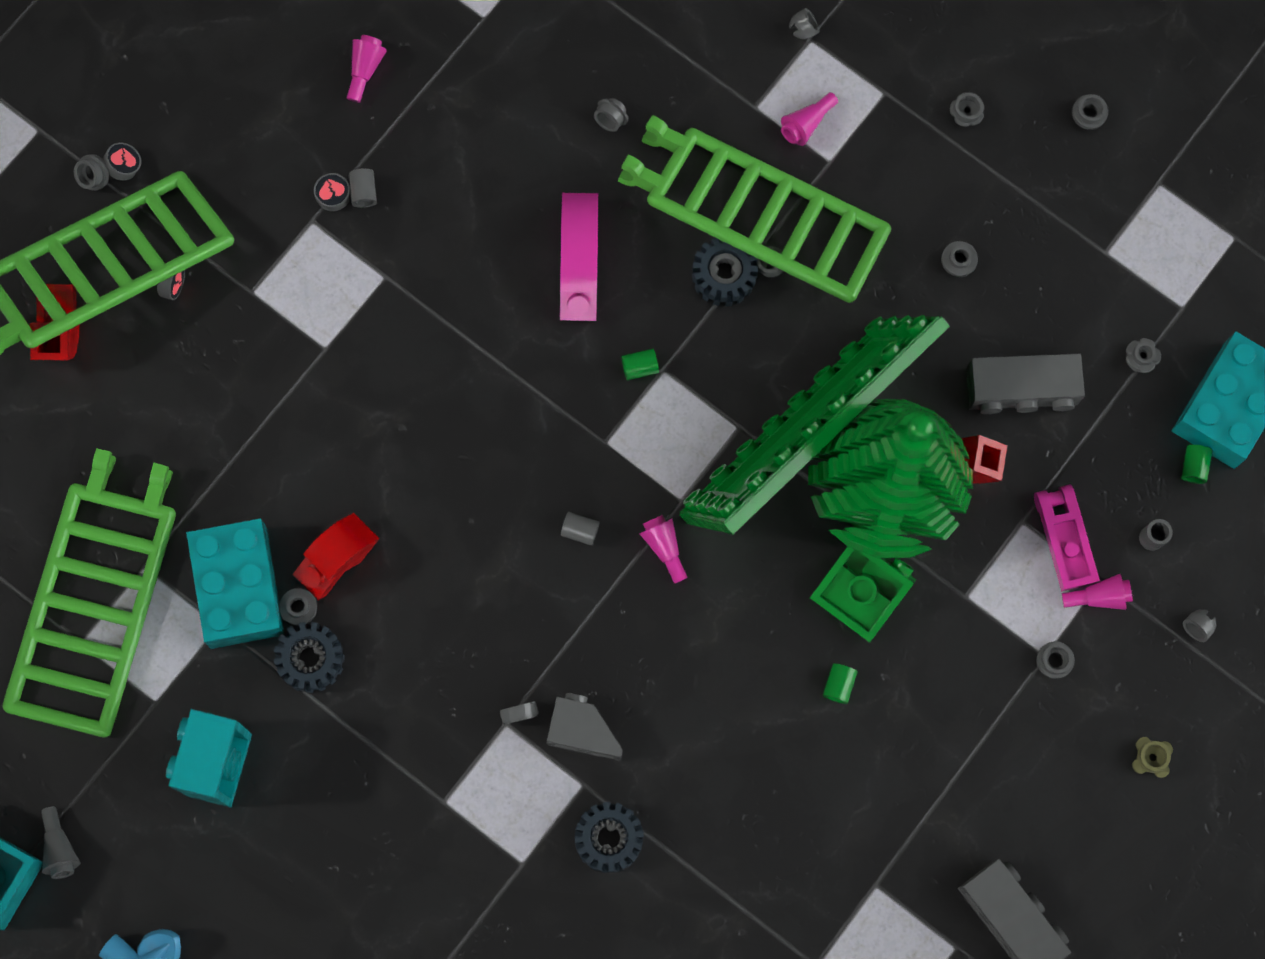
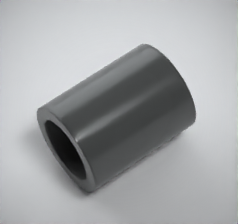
M362 168L349 172L352 206L366 208L376 205L374 171Z
M568 511L560 536L593 546L600 521Z
M1163 519L1153 520L1141 530L1139 541L1147 550H1158L1172 538V527ZM1151 529L1159 532L1161 541L1155 540L1152 537Z

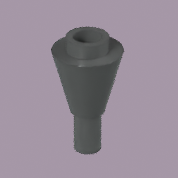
M54 806L41 810L46 832L44 834L42 873L51 875L52 879L69 877L74 874V869L81 863L64 830L61 829L57 808Z

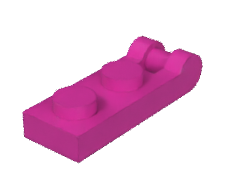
M1072 485L1061 486L1058 488V491L1048 493L1046 490L1035 492V506L1041 517L1061 592L1098 583L1100 579ZM1062 505L1065 509V514L1055 516L1053 507Z

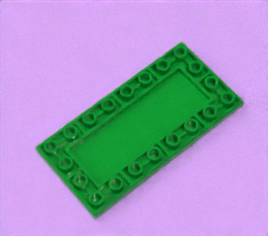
M907 315L903 318L892 316L886 319L878 317L866 326L864 331L867 334L858 343L853 341L840 351L839 356L841 359L835 365L824 367L814 376L813 380L816 382L807 391L801 390L796 393L787 403L790 407L781 416L778 414L774 415L762 426L764 432L755 441L750 439L737 449L736 455L738 457L729 466L723 464L710 475L709 479L712 482L702 491L700 489L695 490L684 500L683 504L685 507L679 514L681 518L689 525L734 534L950 327L942 316L925 317L924 315L918 317Z

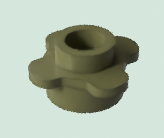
M1147 737L1138 739L1136 741V748L1138 749L1137 759L1132 763L1134 771L1138 774L1144 772L1154 773L1158 778L1166 777L1170 772L1168 765L1173 753L1172 745L1167 741H1150ZM1150 754H1154L1156 756L1155 761L1150 760Z

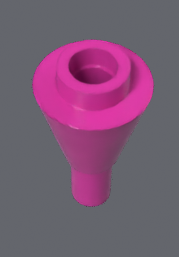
M362 35L361 39H353L351 73L353 78L347 95L348 100L360 103L366 82L370 80L387 52L385 48L381 47V40L368 35Z
M829 92L816 104H811L781 118V132L785 139L792 144L805 145L824 115L838 104L836 95Z
M661 515L643 523L646 531L639 534L658 558L665 562L674 584L688 578L678 557L679 550L673 518L666 521L664 516Z
M1121 574L1086 587L1085 590L1061 593L1064 608L1088 604L1091 607L1126 610V602L1133 601L1130 581L1122 580Z

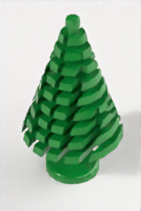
M874 399L811 459L821 462H818V465L808 466V485L832 489L833 493H821L822 496H811L818 516L850 523L853 527L844 528L847 531L838 529L829 531L846 546L876 558H911L932 550L929 546L919 545L923 542L918 539L898 535L913 534L946 541L960 525L958 521H953L955 517L948 513L951 511L966 514L972 497L970 493H967V488L973 489V470L969 467L968 462L964 461V458L970 459L962 439L949 427L951 425L931 409L905 399Z

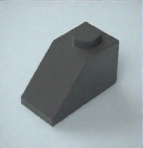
M566 693L565 698H556L547 738L548 746L621 761L623 749L593 704L587 703V697Z

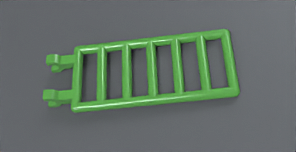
M652 115L645 129L647 131L642 138V142L652 147L661 146L673 152V155L660 175L645 168L640 160L628 154L622 164L621 169L623 171L618 178V182L627 186H638L650 192L647 197L648 204L845 302L851 303L856 300L891 232L889 223L696 128H689L682 135L668 128L663 120ZM696 144L714 153L683 206L665 197V194ZM728 160L746 170L718 220L715 222L697 213L725 162ZM758 176H761L778 186L748 238L730 229V226ZM792 191L810 200L780 254L762 245ZM824 207L841 215L842 218L813 270L795 261V258ZM857 223L873 231L874 234L847 286L827 277L852 227Z
M177 171L1 259L0 277L17 269L53 321L33 331L0 284V310L9 322L0 327V355L6 348L20 341L27 348H35L232 246L234 243L233 235L186 173ZM179 188L216 238L197 247L160 196ZM147 203L184 254L164 263L128 212ZM115 219L152 271L132 280L96 231V228ZM83 236L119 288L99 297L63 245ZM50 252L86 302V305L66 314L30 262Z
M96 448L87 486L74 483L68 489L2 707L9 714L106 738L111 734L172 531L176 511L172 507L162 505L166 489L173 474V471L169 470L168 466L153 463L144 500L105 490L116 457L112 456L110 451ZM85 500L159 519L153 541L75 521L80 501ZM70 535L149 555L143 576L65 557L64 553ZM59 571L138 590L132 612L53 592ZM48 606L127 626L121 648L42 628ZM37 642L116 662L111 683L106 684L32 665L31 662ZM26 679L106 699L100 720L97 721L20 701Z

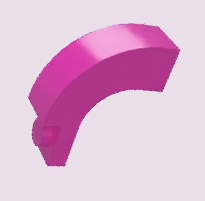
M562 193L560 320L596 321L598 193Z

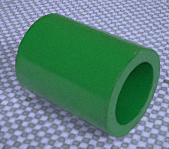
M653 348L621 356L627 381L659 373V366Z
M1188 445L1181 479L1195 484L1207 483L1213 450L1202 445Z
M833 663L823 697L837 703L848 704L858 671L845 665Z

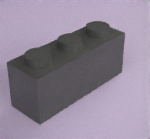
M1081 354L972 358L966 367L969 409H980L981 414L1000 413L1002 408H1016L1017 412L1029 413L1037 411L1038 407L1052 406L1054 411H1068L1074 409L1075 405H1078L1085 397Z
M1000 859L992 861L957 888L1011 959H1064L1072 953L1066 946L1069 939L1057 924L1054 923L1051 926L1042 915L1045 911L1044 906L1033 893L1030 892L1028 895L1018 883L1021 880L1020 875L1008 861L1004 864Z

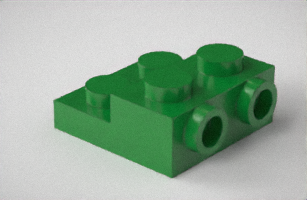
M847 547L811 595L810 599L868 642H871L915 583L916 579L911 576L914 569L899 558H895L892 562L888 558H876Z

